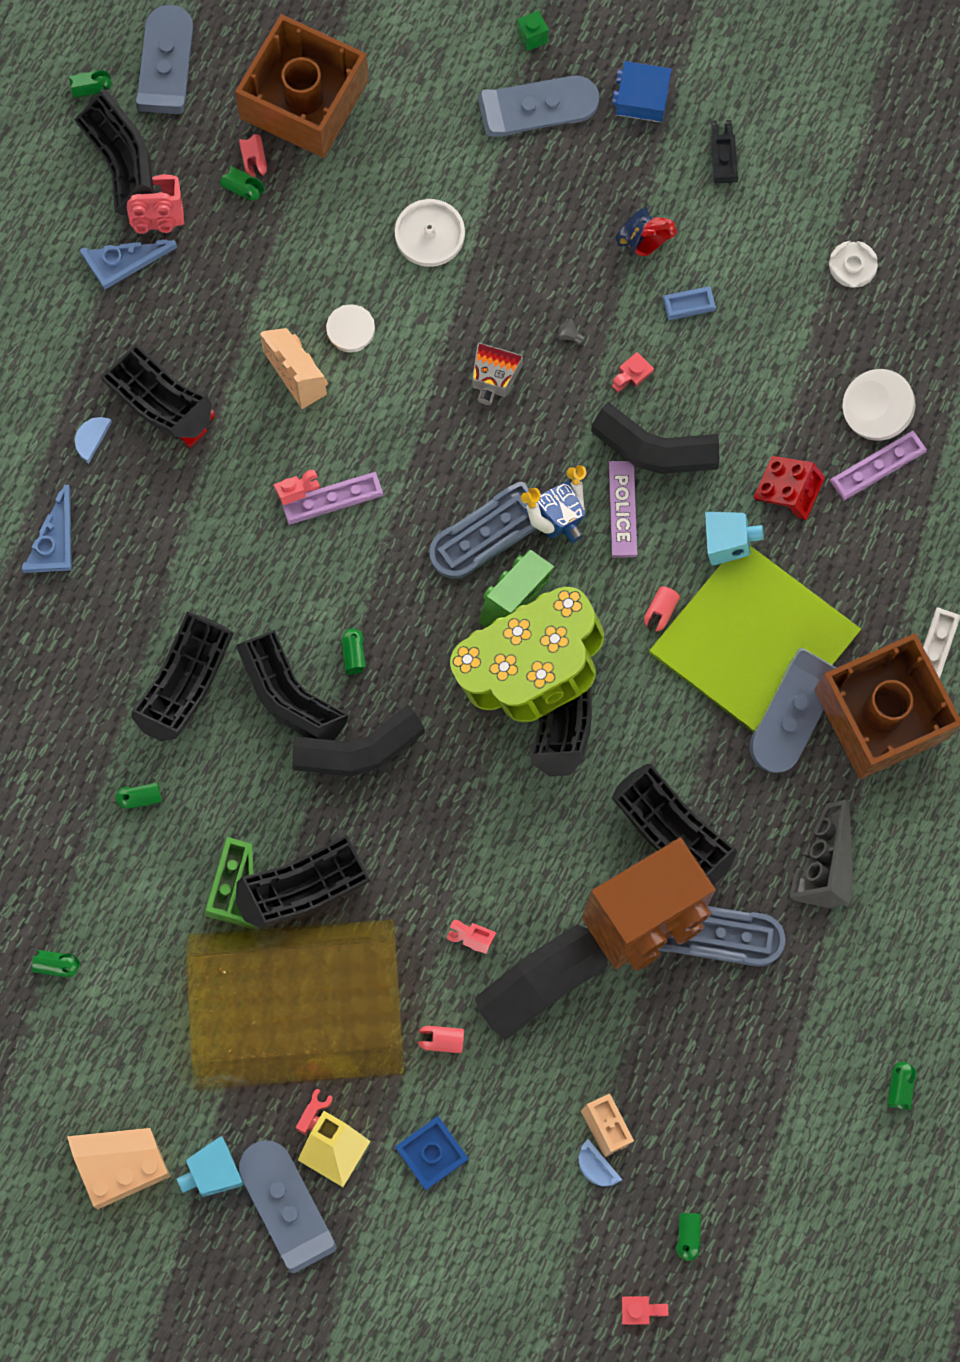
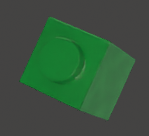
M539 10L517 19V33L526 51L548 43L549 29Z

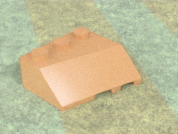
M287 328L260 333L264 354L301 409L327 395L326 386L328 383L324 375L317 368L311 356L303 350L296 334L292 335Z
M151 1128L67 1136L75 1163L91 1202L97 1210L171 1177Z

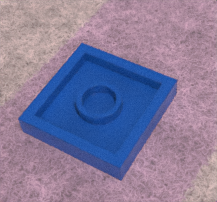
M439 1116L395 1146L425 1190H428L469 1160Z

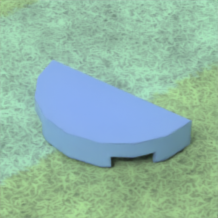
M104 417L92 418L84 422L77 430L75 436L76 450L80 457L88 464L110 427L111 419Z
M587 1139L582 1145L578 1157L579 1167L584 1177L593 1184L600 1186H611L622 1181L621 1177L590 1140Z

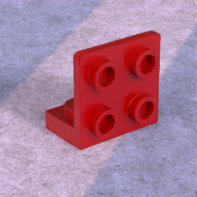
M772 456L756 490L754 499L760 502L788 506L797 518L807 520L825 476L813 462Z

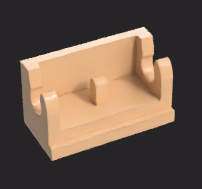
M610 1094L588 1103L581 1110L604 1158L612 1155L619 1149L626 1148L634 1141Z

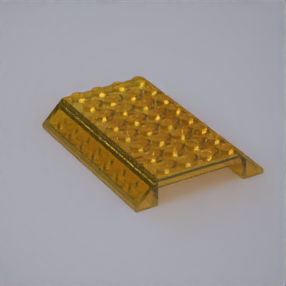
M394 919L188 934L186 956L191 1060L195 1090L405 1074Z

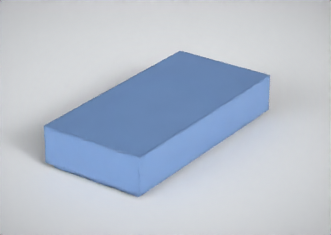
M710 286L663 296L668 320L716 311Z

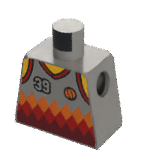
M478 343L472 384L473 388L480 390L477 399L480 403L491 405L495 394L506 397L522 368L523 355Z

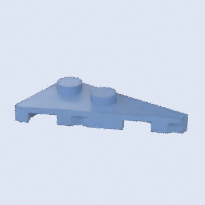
M157 240V243L141 245V242L121 244L119 246L108 245L104 246V249L95 250L82 248L80 253L104 290L176 249L177 244L174 240Z
M64 485L63 489L59 492L50 515H47L39 531L38 539L32 545V551L26 563L24 562L22 565L23 573L72 570L69 485Z

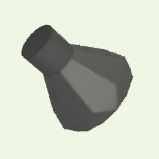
M572 319L560 325L557 335L558 339L572 340L578 345L585 338L578 333Z

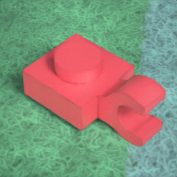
M636 352L619 367L621 374L612 380L614 384L611 387L617 393L630 382L637 387L653 373L654 368Z
M309 470L303 474L300 480L295 476L274 484L281 503L286 505L305 498V492L317 490L320 488L317 480L310 482L318 477L314 470Z
M453 920L450 928L458 933L450 930L447 939L452 942L464 940L462 945L470 947L474 951L487 954L494 941L496 932L474 923L469 927L461 921Z
M319 1089L313 1092L312 1100L296 1126L297 1131L304 1135H307L309 1130H313L320 1118L317 1116L319 1111L328 1108L333 1100L332 1096L329 1095L325 1102H319L317 1099L321 1092Z
M649 1296L622 1297L623 1325H649V1316H668V1304L649 1305Z

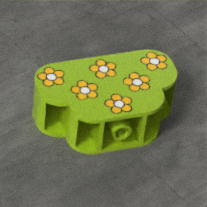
M561 587L549 593L539 595L530 604L519 606L512 614L494 620L490 626L483 630H476L471 633L467 639L461 641L453 650L450 666L456 680L474 706L483 710H495L502 707L511 719L518 722H531L582 695L592 686L596 670L591 657L603 645L604 630L586 595L573 587Z

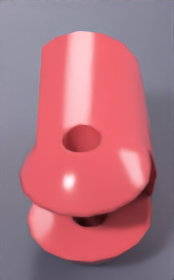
M254 134L248 140L240 139L239 144L245 172L255 177L253 165H257L259 172L264 176L267 171V163L261 136Z
M664 586L659 587L644 617L646 627L649 625L653 615L657 614L662 618L656 628V632L665 628L680 600V596L676 591Z
M424 1026L418 1031L421 1034L433 1035L432 1042H417L422 1049L462 1053L464 1029Z

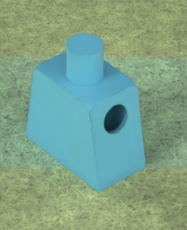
M705 512L707 551L711 566L747 557L750 555V542L764 540L763 526H749L746 514Z
M222 1136L188 1158L186 1162L191 1172L177 1178L183 1193L198 1187L202 1197L244 1185Z

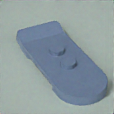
M164 5L158 7L147 18L136 99L137 111L182 114L184 112L194 28L189 13L179 6Z
M568 76L497 90L484 89L478 95V101L485 133L490 137H500L528 130L585 121L592 117L598 109L599 92L595 84L589 79L582 76Z
M518 482L494 496L491 501L452 527L446 528L433 539L430 546V560L432 566L440 575L451 579L463 578L536 530V528L532 527L529 516L524 511L528 503H524L521 500V495L528 492V487L525 483Z
M804 648L798 649L790 661L773 699L750 740L751 757L755 764L766 772H784L797 763L824 710L814 689L824 673L837 668Z
M707 906L712 915L702 922L705 928L699 934L680 945L671 936L667 938V943L658 949L664 952H674L761 967L769 965L779 958L785 946V933L779 922L769 915Z
M259 1141L248 1147L240 1159V1176L289 1272L296 1273L333 1253L337 1246L287 1150L273 1141Z

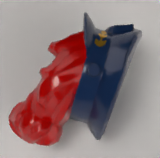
M645 207L636 211L616 234V241L618 246H628L631 248L633 255L649 256L667 240L675 237L677 230L675 223L671 219L659 217L653 219L649 216L648 209Z

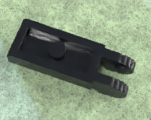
M726 120V135H718L717 121H711L710 142L714 184L738 182L735 134H733L732 120Z

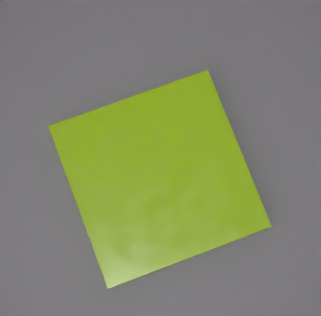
M750 546L749 556L721 563L653 645L649 653L754 733L782 681L784 672L798 649L804 648L834 665L860 633L861 628Z

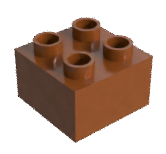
M281 14L235 91L239 118L325 158L369 82L367 53Z
M916 633L824 673L814 689L860 780L949 740L960 728V717Z
M680 837L591 890L581 919L615 970L629 962L633 970L638 971L661 955L658 949L667 943V938L673 936L677 944L680 945L695 937L705 928L702 922L712 915L707 906L716 889Z

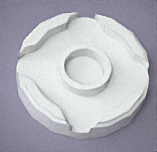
M847 241L838 245L831 253L829 262L830 273L834 279L843 286L852 288L862 287L869 283L876 275L878 266L877 256L872 248L859 241L857 243Z
M353 304L343 305L335 309L329 316L326 325L330 342L337 349L349 353L364 349L373 340L375 334L374 319L371 314L363 307Z

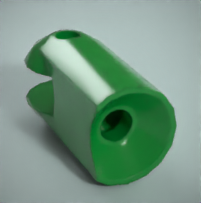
M104 70L68 76L73 99L99 94L105 89L108 91L112 86L111 76Z
M230 166L229 173L223 175L220 181L221 187L251 201L258 200L260 194L264 192V185L259 179Z
M354 628L346 630L341 639L345 673L348 675L363 673L364 668H366L362 645L364 637L359 630Z
M159 783L134 788L122 787L116 793V802L125 809L161 803L162 797L160 795ZM126 795H129L128 800H125Z
M37 950L38 955L33 957L32 962L33 973L65 978L73 977L80 967V961L74 954Z
M901 1061L893 1066L887 1106L911 1110L914 1080L916 1078L915 1067L911 1064Z
M679 1213V1241L676 1245V1253L681 1259L692 1261L697 1258L700 1251L701 1214Z

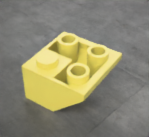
M323 1111L311 1131L298 1161L344 1187L371 1141L346 1123Z

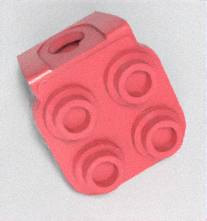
M163 174L152 177L153 185H161L162 192L132 195L131 199L127 201L129 223L137 233L144 234L148 230L153 229L169 233L175 226L184 224L179 179L176 176Z

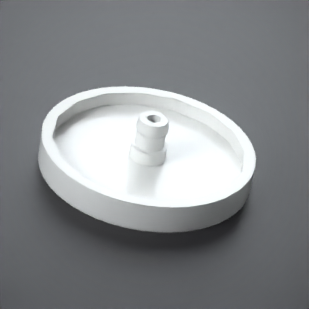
M424 199L410 204L401 212L395 225V240L398 249L409 261L421 266L432 267L449 262L459 253L465 239L464 222L458 211L448 203L436 199Z
M886 369L870 370L859 375L848 386L843 398V413L847 423L855 433L869 440H887L900 434L909 425L915 412V397L908 382L898 373Z

